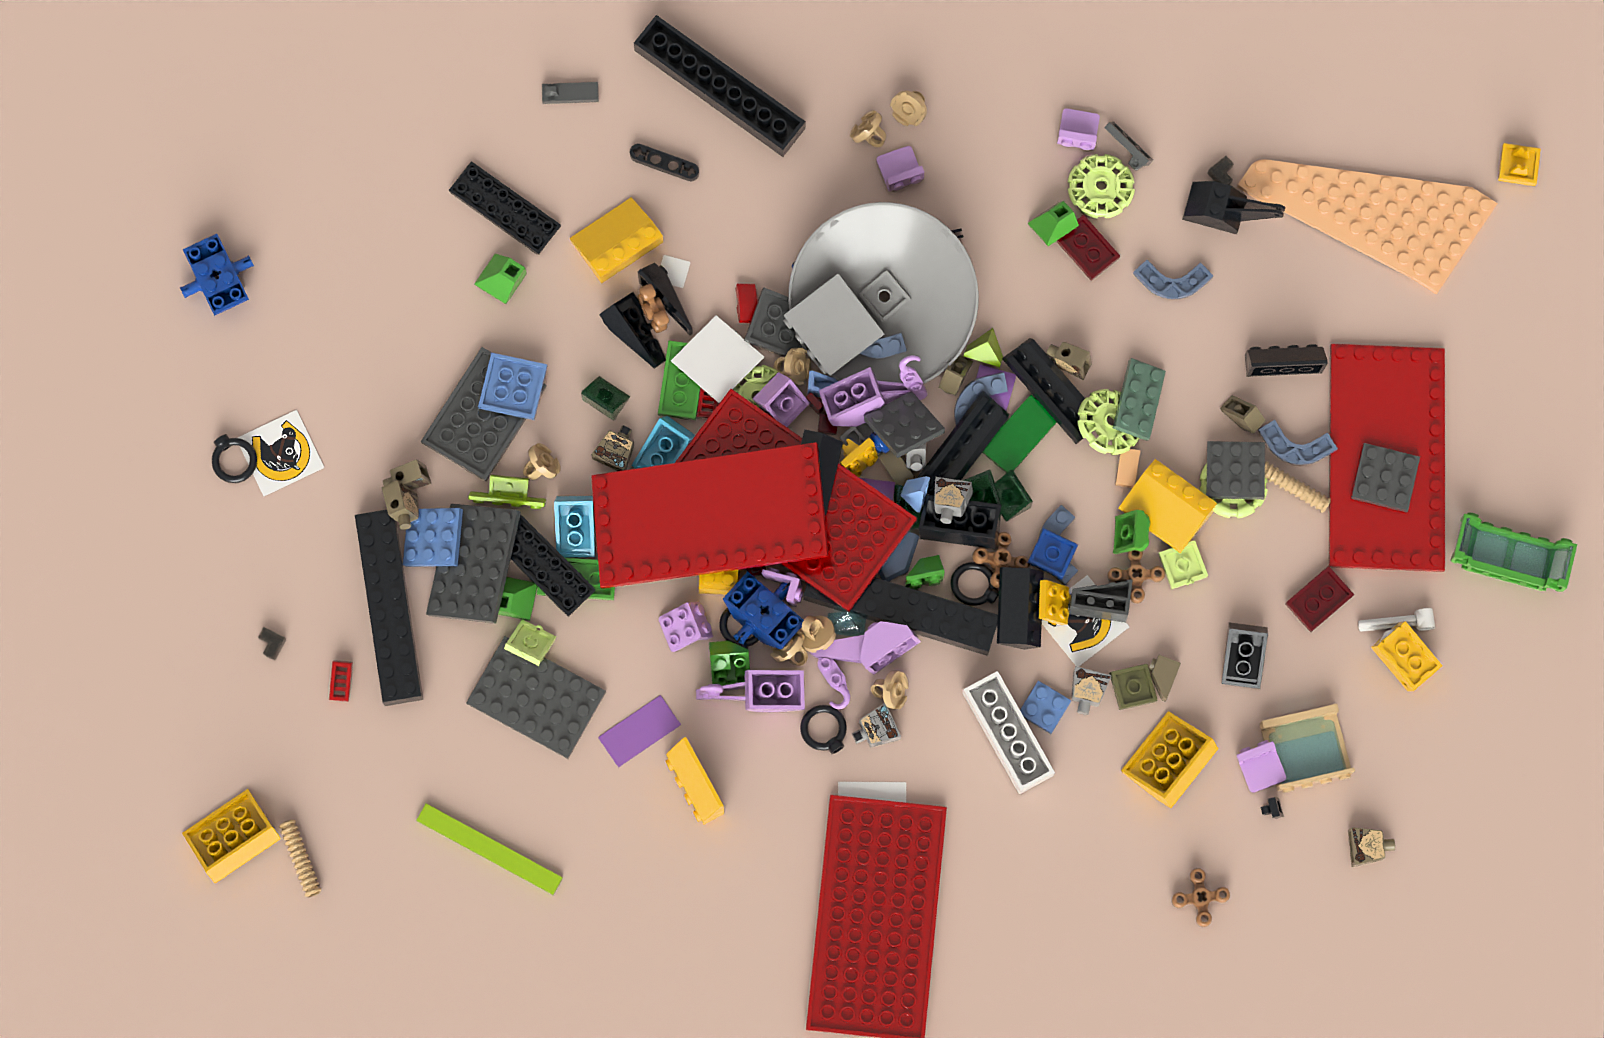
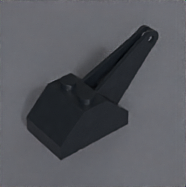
M1216 181L1193 182L1191 185L1182 220L1237 234L1240 222L1282 218L1286 207L1281 204L1247 199L1246 195L1231 185Z

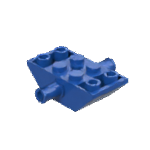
M218 234L183 249L196 277L195 281L180 287L184 298L199 291L203 292L214 316L249 300L238 277L240 272L254 267L249 255L234 263L233 261L231 262Z
M747 571L724 596L723 601L731 615L743 626L734 635L736 641L740 638L739 643L744 644L747 638L753 634L763 644L782 649L800 630L804 620L782 601L787 596L789 586L784 590L787 583L782 582L776 591L772 593Z

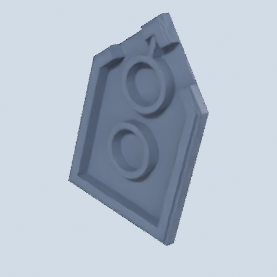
M911 532L905 535L878 572L882 580L889 582L900 575L908 573L920 537L919 535Z

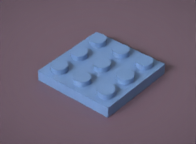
M491 353L478 408L535 420L548 367L547 364Z
M418 509V519L412 521L411 527L406 529L403 565L406 567L458 566L463 509Z

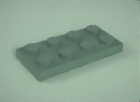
M1133 358L1128 361L1113 429L1146 441L1150 439L1165 370Z

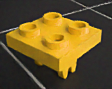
M1503 143L1498 181L1536 186L1541 149Z
M870 438L866 439L861 445L847 439L848 445L845 446L843 444L842 446L845 458L840 464L858 477L861 476L863 470L874 465L878 458L874 442Z
M1040 580L1039 619L1059 625H1068V602L1070 596L1068 586L1049 580Z

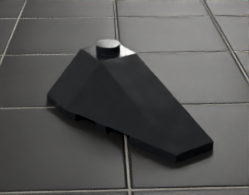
M656 263L638 271V280L642 287L651 284L656 292L654 299L659 297L668 314L689 335H692V326L670 282L667 270L662 265L658 266Z
M634 292L599 314L608 329L654 369L666 361L658 340L653 338L650 331L653 329L651 323L647 324L641 304Z

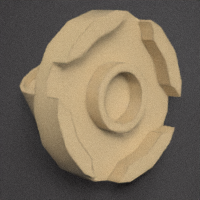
M901 91L897 93L890 103V107L892 106L893 117L904 126L909 124L919 125L927 114L924 96L918 91Z
M872 110L861 118L862 122L859 126L854 125L849 136L855 143L866 140L874 147H881L886 140V133L879 127L882 116L877 111ZM873 135L879 136L882 140L874 139Z
M791 348L786 357L776 359L774 369L789 377L796 386L805 384V379H809L811 361L810 358L806 357L805 353L807 351L805 349ZM782 362H784V371L780 369Z
M541 443L530 447L528 450L530 461L524 466V476L531 480H535L541 475L550 479L556 477L561 471V466L558 459H553L550 455L552 451Z
M821 615L806 617L800 628V631L805 636L802 647L808 652L816 653V650H826L836 638L834 624L827 617Z
M798 630L782 649L771 646L773 653H770V656L777 662L788 660L793 665H804L808 659V654L802 647L805 640L804 634ZM797 652H800L802 655L799 662H796L794 658Z
M890 671L885 679H877L871 686V692L875 697L884 699L888 708L901 709L908 697L904 696L905 689L909 687L908 679L904 672ZM877 686L882 687L883 691H880Z

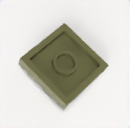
M1148 664L1109 673L1119 710L1158 701Z

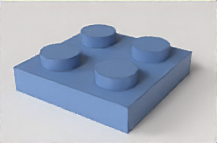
M1038 681L1020 711L1026 720L1052 734L1071 700Z

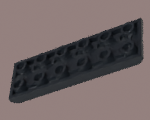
M472 161L449 189L452 195L535 254L539 255L561 227V224Z
M1029 338L1004 356L1002 360L1073 442L1077 444L1084 438L1079 431L1077 421L1080 417L1078 415L1079 407L1085 398L1037 342ZM1087 415V420H1090L1092 416Z
M984 391L980 393L917 476V478L930 477L928 495L935 496L936 477L962 480L1008 419L1009 414Z
M520 514L511 560L569 617L596 589Z

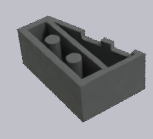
M1133 579L1119 583L1111 582L1100 586L1092 585L1074 588L1070 597L1069 614L1126 623Z

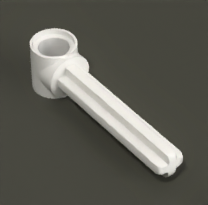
M1419 609L1414 612V615L1359 620L1358 628L1361 632L1392 629L1399 622L1406 621L1410 627L1415 626L1419 631L1435 629L1433 609Z

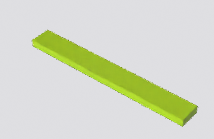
M425 804L416 820L554 895L563 877L428 804Z

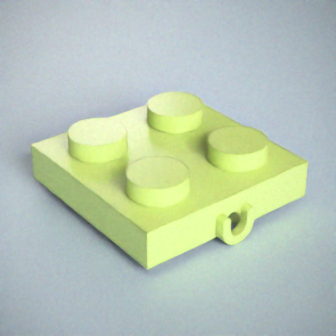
M1195 540L1189 542L1181 553L1174 548L1158 553L1171 590L1186 584L1187 586L1194 584L1195 581L1208 577Z
M522 619L507 641L504 649L539 666L555 642L556 636L544 631L541 625L535 626Z

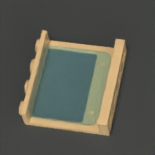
M1337 704L1261 721L1259 725L1263 740L1274 742L1276 752L1286 775L1284 782L1275 785L1277 791L1282 790L1283 793L1294 791V787L1298 786L1305 789L1312 787L1313 783L1316 782L1327 784L1332 782L1333 778L1339 777V780L1351 778L1350 774L1355 772V768H1351L1337 717L1339 712Z

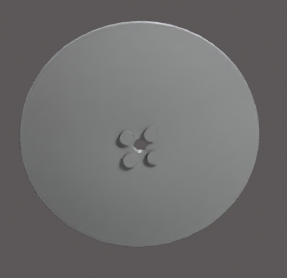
M875 202L854 206L838 213L823 223L809 237L799 252L790 277L789 311L839 273L884 332V335L880 338L902 332L906 344V352L885 358H871L859 353L831 375L837 381H841L871 367L877 381L903 383L899 376V363L903 358L915 355L921 360L919 362L912 360L906 365L914 368L921 377L923 384L944 372L948 365L950 366L957 359L968 343L976 322L979 304L978 282L975 269L965 247L957 236L945 224L929 213L912 206L893 202ZM882 291H887L890 294V299L886 302L882 301L879 297ZM805 343L802 344L803 349H809ZM817 358L812 359L817 366L820 364Z

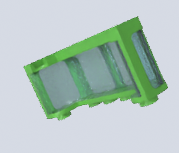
M1467 513L1461 517V526L1456 547L1451 556V562L1462 564V568L1466 571L1539 591H1546V588H1551L1557 592H1563L1567 589L1577 544L1572 543V540L1561 538V540L1552 543L1547 538L1538 537L1537 539L1531 537L1529 533H1515L1507 527H1501L1500 529L1493 527L1494 525L1489 522L1481 523L1482 520L1475 513Z

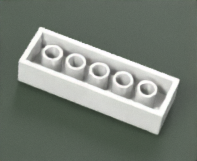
M998 671L963 690L966 701L1019 794L1054 776L1055 772Z

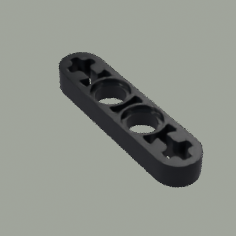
M634 144L630 148V157L636 163L690 182L695 181L699 177V168L692 162L642 144ZM641 150L643 155L636 157L634 151ZM652 156H660L661 161L658 164H653L650 161ZM674 161L679 166L676 170H670L668 164ZM682 165H684L685 170L690 171L691 168L694 169L695 174L692 173L691 176H688V172L682 170V173H680Z

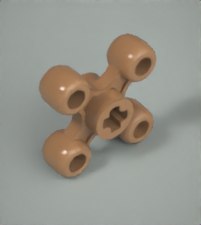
M647 284L639 289L638 300L647 320L653 319L651 326L654 332L660 333L668 328L669 318L659 297L654 299L656 292L653 286Z
M1006 532L999 533L997 550L995 552H988L985 548L979 547L972 554V559L975 563H990L994 569L990 583L995 588H999V580L997 578H1000L1001 567L1028 568L1029 566L1027 557L1011 556L1007 550L1011 543V536Z
M1134 550L1127 553L1131 563L1130 568L1127 570H1121L1116 567L1111 568L1107 578L1110 582L1115 583L1133 579L1130 600L1138 604L1145 598L1142 583L1145 580L1161 582L1165 577V570L1160 566L1145 569L1140 563L1143 551ZM1132 552H1136L1138 556H1133ZM1139 572V573H1140L1139 577L1137 576V577L1134 578V577L1132 576L1133 573ZM1158 572L1160 573V576L1157 577L1154 573ZM1116 573L1118 577L1114 578L1112 574ZM1138 593L1140 598H1136L1134 594Z
M1196 868L1190 873V880L1194 885L1193 892L1190 894L1175 893L1171 902L1176 908H1183L1188 904L1194 905L1198 910L1196 916L1197 924L1201 927H1207L1212 922V916L1208 912L1209 903L1212 901L1219 903L1227 902L1230 898V892L1225 887H1220L1215 891L1207 890L1204 886L1206 874L1202 869ZM1195 873L1200 874L1201 878L1196 879ZM1223 892L1225 894V898H1221L1219 896V893ZM1202 893L1205 902L1203 900L1199 902L1196 894L1200 895ZM1180 897L1182 899V903H1178L1176 898ZM1201 916H1205L1207 922H1202Z

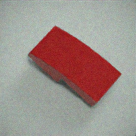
M737 284L735 289L738 300L736 307L739 323H750L757 305L755 284Z

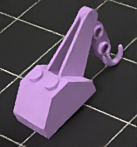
M910 355L900 361L899 376L903 383L877 381L873 370L869 367L819 390L828 420L832 426H860L866 423L864 421L865 415L881 409L882 406L911 391L919 400L924 399L927 396V391L921 377L914 368L906 365L912 360L919 362L921 359L918 356Z
M880 621L879 623L874 622L871 624L864 635L837 639L826 650L820 649L816 650V653H810L818 658V668L829 685L839 691L844 697L842 703L835 704L830 701V705L835 709H843L850 702V693L847 689L845 675L835 660L862 663L874 675L921 641L916 633L907 625Z
M747 670L745 671V682L724 686L709 684L696 689V700L745 701L746 710L754 712L804 710V671ZM745 689V696H720V693H723V691Z

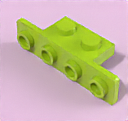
M491 475L489 493L471 491L468 495V499L473 500L474 503H484V501L492 502L494 505L509 503L513 507L529 505L533 509H541L546 504V499L528 497L529 478Z

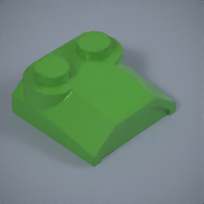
M1134 510L1115 516L1113 553L1119 554L1134 550L1144 551L1149 545V516L1142 510Z

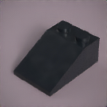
M1229 622L1222 684L1260 689L1268 627Z

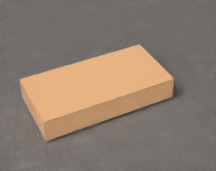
M1130 449L1120 454L1116 486L1134 487L1140 450Z

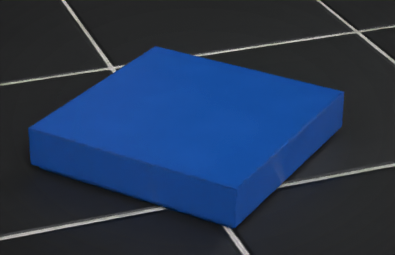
M1043 528L1027 563L1062 580L1078 544Z

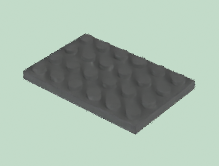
M481 347L426 432L421 443L482 480L487 481L526 419L478 408L492 353ZM543 383V388H542L541 395L543 394V392L545 391V389H546V387H547V385L544 384V383Z
M451 504L450 508L463 509L458 566L436 567L426 615L496 624L521 512L512 509Z
M504 636L466 704L569 759L606 691L546 658L538 666L504 649L509 640L508 637Z

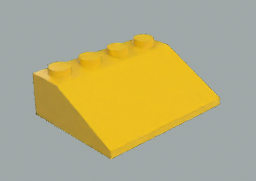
M632 197L569 238L601 284L663 243L661 232Z
M1154 459L1118 509L1124 513L1134 510L1144 511L1149 516V531L1181 553L1214 512L1217 503L1161 462Z
M1168 711L1121 771L1158 801L1172 808L1216 753L1218 747L1211 737Z
M684 737L666 754L667 760L665 762L670 771H675L677 776L674 779L679 788H684L686 792L684 797L688 805L693 804L695 808L693 814L698 822L702 821L703 825L724 814V805L689 741Z
M248 789L182 833L205 872L214 883H217L281 839Z

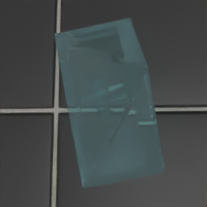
M849 612L828 613L827 618L834 624L835 634L846 636L864 635L866 618Z

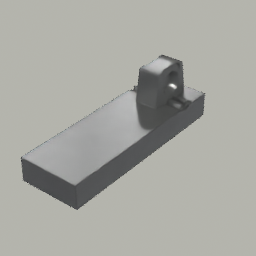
M598 82L542 84L543 104L599 102Z
M1109 122L1104 127L1133 155L1128 164L1137 171L1143 166L1151 164L1153 159L1115 122Z

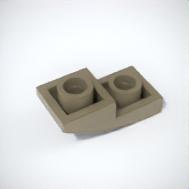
M891 451L878 455L899 489L904 487L906 480L915 479L910 469L906 468V463L902 457L897 458Z

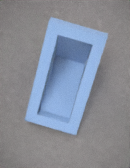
M811 370L809 371L808 394L812 393L815 397H821L819 390L838 381L835 378Z
M927 476L906 480L900 494L918 513L921 512L928 491L930 477Z

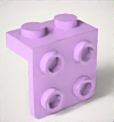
M1064 109L1057 144L1066 147H1077L1083 150H1094L1100 116L1096 113Z
M910 146L877 157L876 161L888 192L900 190L904 186L917 184L924 180L925 172L923 167L918 165Z
M774 568L762 570V575L765 579L779 583L785 582L787 585H790L786 597L789 605L796 607L798 602L801 603L803 591L802 583L797 578L798 575L788 572L786 575H783Z
M687 602L659 617L661 628L672 652H676L698 640H708L713 637L711 625L707 622L704 607L700 602Z
M1262 741L1257 744L1258 747L1253 749L1246 747L1239 750L1240 754L1236 755L1248 788L1252 793L1286 780V775L1273 741Z

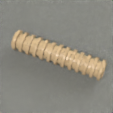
M1269 461L1265 462V478L1269 479V482H1274L1275 486L1278 484L1279 488L1283 487L1284 491L1288 490L1291 495L1292 493L1295 494L1294 497H1300L1301 501L1305 500L1306 504L1310 503L1311 507L1315 506V509H1320L1321 513L1325 512L1331 502L1330 497L1326 498V495H1321L1320 491L1317 493L1316 489H1311L1309 485L1306 486L1299 479L1295 480L1294 476L1290 477L1289 473L1285 474L1284 470H1279V467H1273L1274 464H1268Z
M288 820L281 823L279 829H282L281 834L284 835L283 839L286 840L285 845L289 847L287 849L288 852H291L290 857L293 858L292 863H295L294 868L297 869L296 874H299L298 879L302 881L300 884L303 886L302 890L306 892L304 895L305 897H312L319 894L322 890L318 887L320 885L319 882H316L317 877H314L315 871H312L311 860H308L309 855L305 853L307 850L303 848L304 843L301 842L303 839L299 837L300 832L297 831L298 826H295L296 821Z

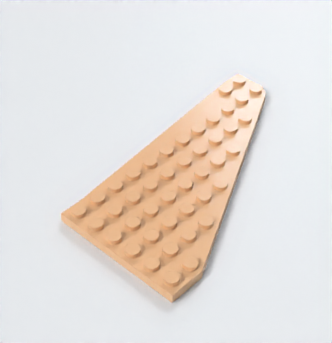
M1266 159L1254 162L1237 185L1239 189L1261 202L1285 206V213L1407 275L1435 294L1439 292L1498 204L1478 190L1468 186Z

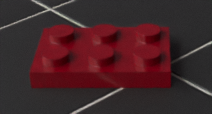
M1083 214L1077 219L1079 226L1056 242L1092 281L1116 262L1120 255Z
M1328 566L1289 599L1285 605L1312 632L1355 594Z

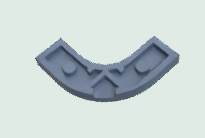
M1148 260L1133 272L1136 278L1149 291L1166 299H1182L1191 296L1213 278V275L1201 262L1187 275L1177 279L1165 277Z
M901 332L879 338L860 354L871 358H885L906 352L907 348L903 334Z
M1004 372L977 378L965 387L955 404L954 418L956 425L982 391L987 395L1008 392Z
M1275 420L1258 429L1272 453L1287 463L1295 465L1312 464L1338 449L1328 433L1310 443L1301 445L1289 441Z
M1060 505L1044 523L1040 535L1043 528L1060 536L1073 522L1075 516ZM1070 563L1063 579H1057L1066 585L1078 570Z

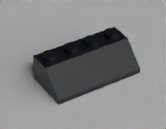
M1316 344L1301 348L1298 345H1291L1287 348L1271 346L1268 349L1251 347L1245 353L1246 377L1322 374L1328 364L1324 348L1318 347Z
M804 429L801 444L815 442L818 444L824 513L826 516L843 442L824 433Z
M926 495L919 524L920 539L996 549L1000 531L1002 505L969 501L963 516H953L952 522L946 524L940 521L941 514L935 512L934 496Z
M1000 568L997 644L1024 650L1041 647L1042 619H1039L1040 580H1044V571L1031 568Z

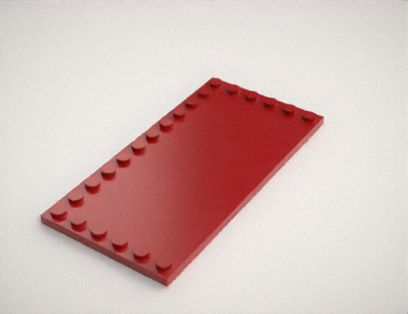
M1331 344L1330 437L1338 449L1329 455V497L1331 498L1329 504V567L1444 572L1445 348ZM1364 443L1420 457L1408 512L1351 499Z
M730 389L675 463L801 445L802 438ZM838 463L827 515L825 516L829 557L781 563V565L849 612L911 529L917 517Z
M816 442L591 475L599 578L602 589L829 557L819 451Z
M830 795L806 1030L874 1038H925L947 807Z

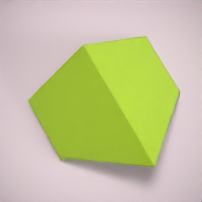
M990 329L967 345L964 357L1000 368L1003 354L994 329Z

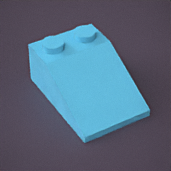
M668 416L659 418L631 466L637 469L675 463L695 437V434Z
M556 496L554 501L556 550L564 558L595 557L593 496Z

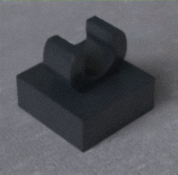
M1277 797L1269 798V805L1260 807L1262 815L1272 814V818L1275 819L1284 817L1280 800Z

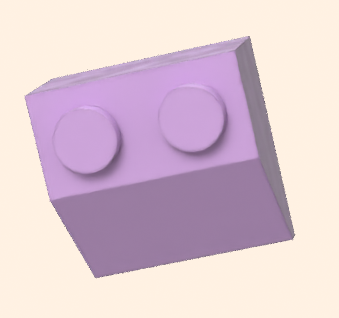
M779 372L753 398L761 410L786 427L810 404L794 382Z

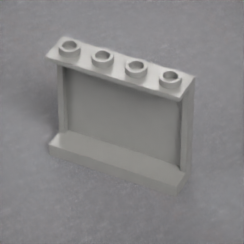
M839 273L784 314V323L789 329L794 328L797 332L795 337L801 345L803 343L807 345L809 349L806 351L812 359L817 358L820 362L818 367L824 375L828 373L831 376L884 335V332Z

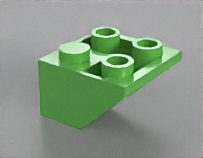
M1064 201L1058 202L1028 222V225L1047 246H1050L1079 226L1074 211Z
M494 254L474 285L507 304L527 275L526 268L509 257Z
M939 555L919 559L906 576L905 587L916 590L925 584H929V586L939 585L940 581H943L945 574Z
M506 577L498 615L530 621L537 586L531 581Z
M730 641L709 642L712 684L724 686L745 682V671L750 670L749 650Z

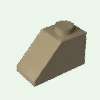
M959 355L946 368L938 388L956 396L973 361Z
M1233 395L1220 408L1240 428L1252 434L1266 421L1255 405Z
M1159 654L1157 659L1153 658L1149 669L1152 670L1151 678L1161 700L1165 702L1181 663Z

